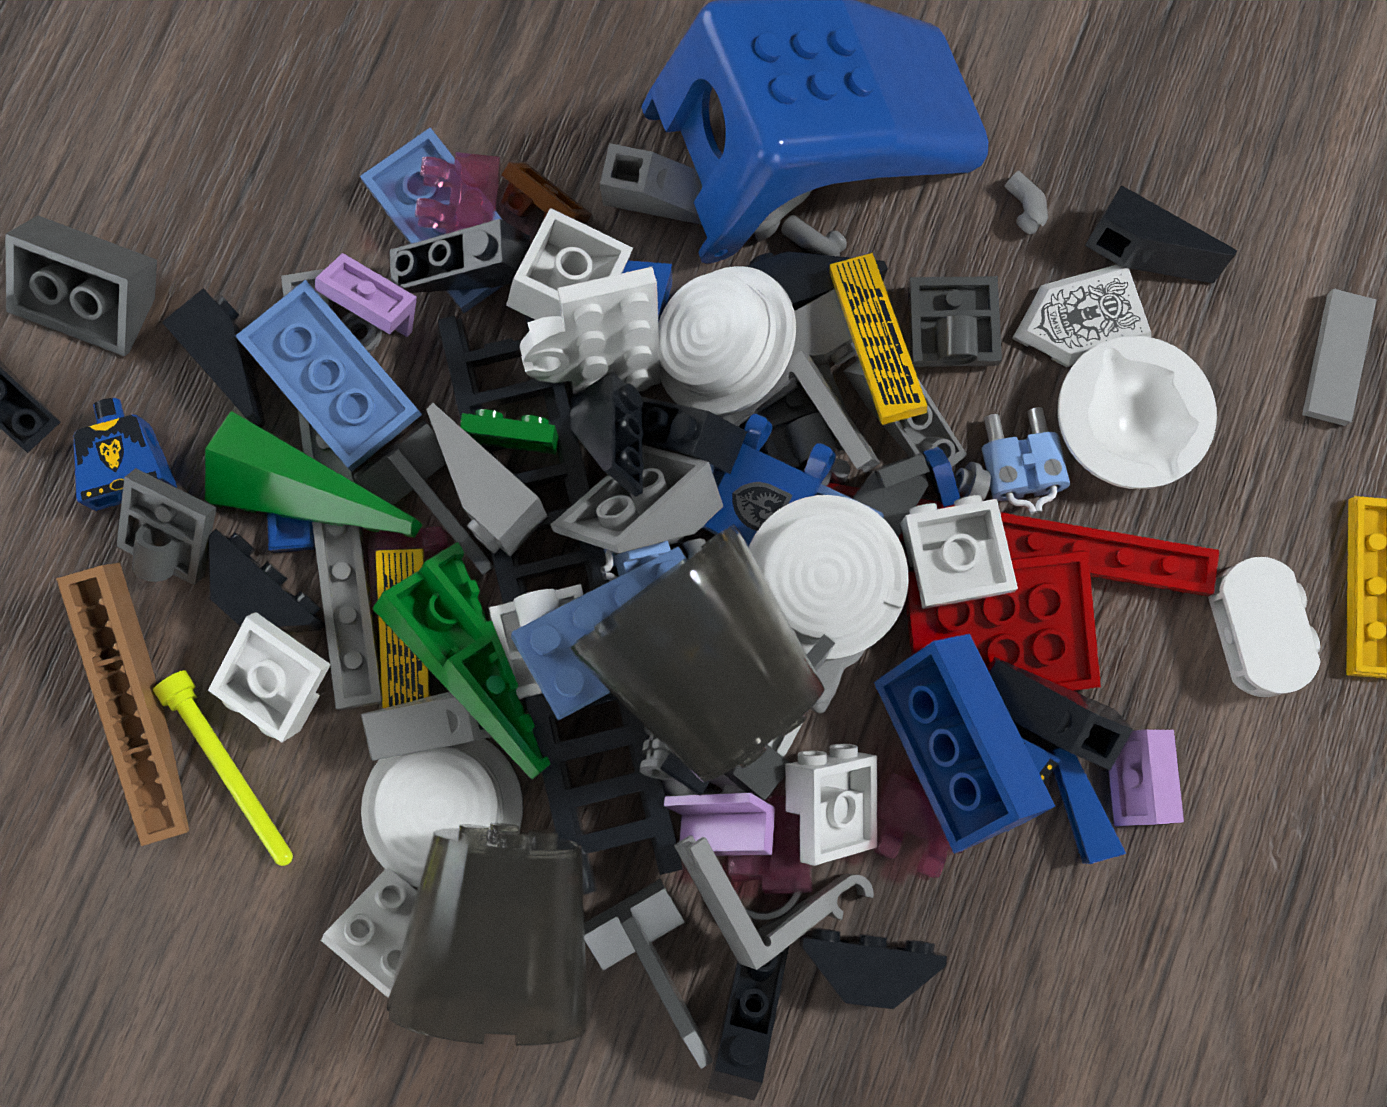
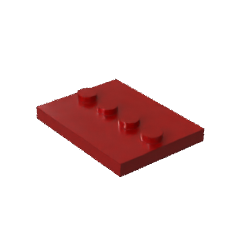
M1079 550L1011 558L1018 587L1015 592L926 609L922 607L915 571L908 570L906 607L911 656L933 641L970 634L987 669L994 657L1072 691L1101 687L1088 551Z

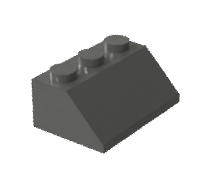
M39 215L5 234L6 312L122 356L130 353L155 299L157 259Z

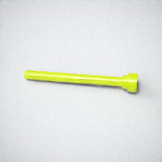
M185 670L179 671L162 680L153 688V692L162 706H169L171 711H178L275 863L279 866L288 865L293 858L290 848L194 702L197 696L193 690L196 686Z

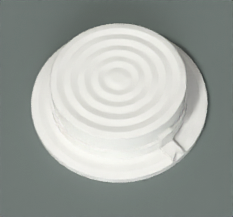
M744 266L719 269L701 275L686 283L669 300L658 323L660 380L669 396L677 404L707 410L719 417L743 411L758 402L778 382L793 352L796 337V319L792 302L786 291L768 274Z
M1146 336L1112 338L1086 351L1067 373L1058 398L1059 426L1063 439L1072 455L1094 476L1123 488L1152 489L1180 479L1190 472L1205 456L1216 429L1217 410L1215 398L1203 371L1187 354L1177 347L1162 340Z
M816 495L785 505L762 524L750 543L746 554L743 573L744 590L753 617L762 630L777 644L793 653L806 656L825 634L835 642L826 659H837L851 656L867 649L890 630L897 620L906 599L908 566L899 538L886 520L877 512L858 501L846 497Z
M486 739L379 759L368 777L363 792L361 806L363 831L372 853L385 869L389 867L409 885L437 891L462 888L483 879L494 871L511 851L518 837L523 817L521 786L506 756Z

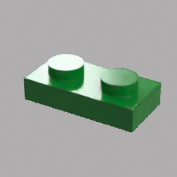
M487 409L476 410V415L462 413L460 427L480 445L556 454L559 436L555 425H550L549 420L543 417L524 415L521 421L504 419L502 413Z

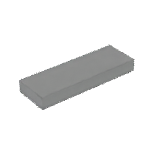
M1333 289L1327 294L1302 415L1343 426L1352 422L1376 299Z

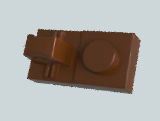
M509 162L501 176L509 181L501 203L518 217H527L535 206H538L545 212L543 215L544 219L550 208L585 225L592 215L527 163Z

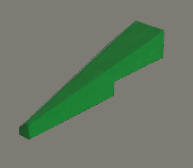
M232 411L205 448V500L215 507L221 508L223 505L240 508L246 512L256 513V511L275 513L285 518L343 526V524L352 525L374 532H379L380 530L397 532L415 538L423 525L404 511Z
M457 542L425 561L419 571L384 591L372 609L533 780L550 765L548 757L543 758L532 732L535 726L530 714L525 715L516 693L518 683L493 622L487 621L478 600L480 590L476 581L469 578L462 560L464 551Z

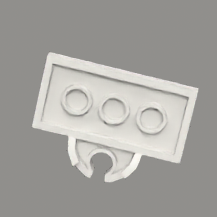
M648 267L557 288L561 315L542 317L528 322L530 331L522 339L519 346L524 369L529 376L539 381L552 383L570 381L573 396L610 372H614L626 384H632L638 392L660 384L657 281L653 268Z

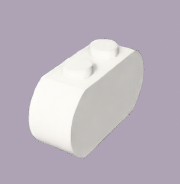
M1268 557L1246 559L1222 571L1216 577L1214 594L1208 596L1233 683L1244 692L1258 697L1286 694L1306 686L1319 669L1320 658L1318 652L1320 650V641L1315 629L1309 625L1305 611L1307 605L1306 593L1302 585L1296 581L1294 572L1284 563Z

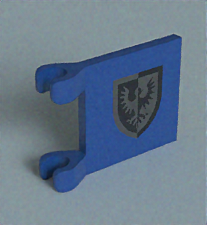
M752 414L749 417L744 428L747 434L731 474L725 473L718 486L723 507L704 525V527L749 548L750 543L762 524L777 510L796 500L815 496L822 481L836 461L834 451L821 443H817L813 447L804 472L760 452L759 450L769 438L773 427L765 417L758 414Z

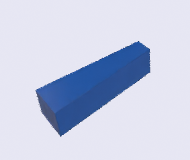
M1062 748L1047 751L1060 759L1053 772L1082 863L1093 864L1126 854L1077 756Z

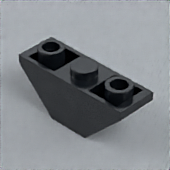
M215 529L209 535L210 600L240 627L246 616L255 612L285 633L320 631L325 626V622L316 615L321 608L301 590L294 596L284 587L283 584L288 578L270 562L267 561L263 566L256 562L250 556L255 549L239 534L234 532L228 537Z
M812 928V936H800L799 944L840 998L847 1004L895 1009L945 968L947 963V956L940 952H934L935 943L906 940V948L887 946L888 937L871 934H859V942L840 940L841 931L824 928Z

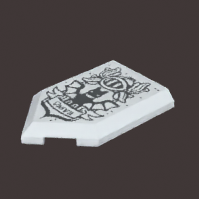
M1117 264L1041 285L1012 339L1027 347L1030 345L1051 356V359L1057 363L1070 367L1086 351L1104 341L1122 336L1151 337V330L1129 268Z

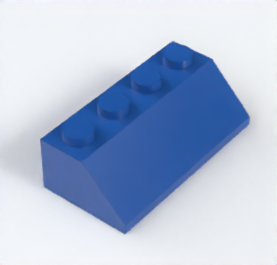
M970 634L933 641L874 682L954 854L1020 826L1056 807Z

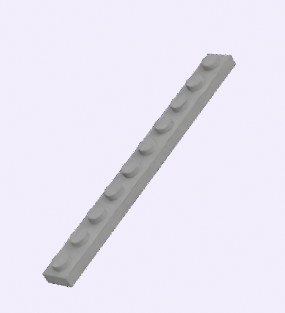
M325 269L281 276L283 296H286L304 280L315 290V279ZM317 292L333 311L332 300ZM298 410L303 453L356 483V479L353 476L355 470L351 472ZM312 522L336 709L344 710L382 703L381 666L362 527L345 524L343 526Z

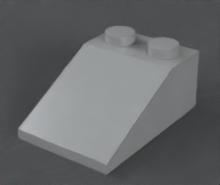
M432 403L426 410L462 507L472 520L467 527L493 554L501 548L511 557L548 517L539 497L440 408Z
M642 445L644 470L643 493L641 495L633 496L611 476L607 475L550 525L555 533L616 553H623L695 534L723 507V503L709 462Z

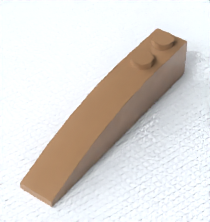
M121 564L101 565L56 578L141 846L187 833L189 827L163 706L153 692L157 682Z

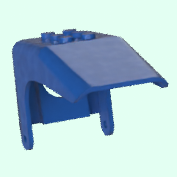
M714 0L709 2L694 19L652 85L641 107L646 119H661L666 133L681 131L702 184V189L693 203L707 236V239L698 251L702 263L705 264L715 263L734 255L769 214L784 203L808 191L831 184L873 178L969 173L982 166L988 155L989 142L986 130L940 28L931 23L858 0ZM712 87L719 97L725 119L726 138L723 154L715 142L710 123L709 101Z

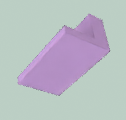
M342 253L316 277L315 290L386 333L391 334L396 330L406 337L412 333L417 297Z
M1146 729L1132 731L1114 765L1109 770L1114 826L1184 822L1174 730Z
M752 793L665 796L664 806L682 815L680 841L689 835H692L695 841L701 837H706L716 856L772 855L775 807Z

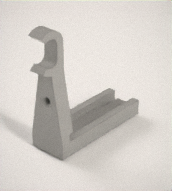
M802 350L790 358L778 382L763 398L743 411L721 416V418L739 426L747 421L752 414L761 412L799 387L797 381L799 380L856 469L859 470L861 468L864 473H867L880 464L871 446L868 445L812 358Z
M689 835L674 845L738 963L756 970L772 960L827 915L834 919L842 920L844 911L839 908L837 899L841 893L851 886L855 885L857 895L869 898L874 896L872 885L865 877L849 873L843 874L814 895L791 908L787 913L771 920L756 930L706 837H701L695 841L693 836Z

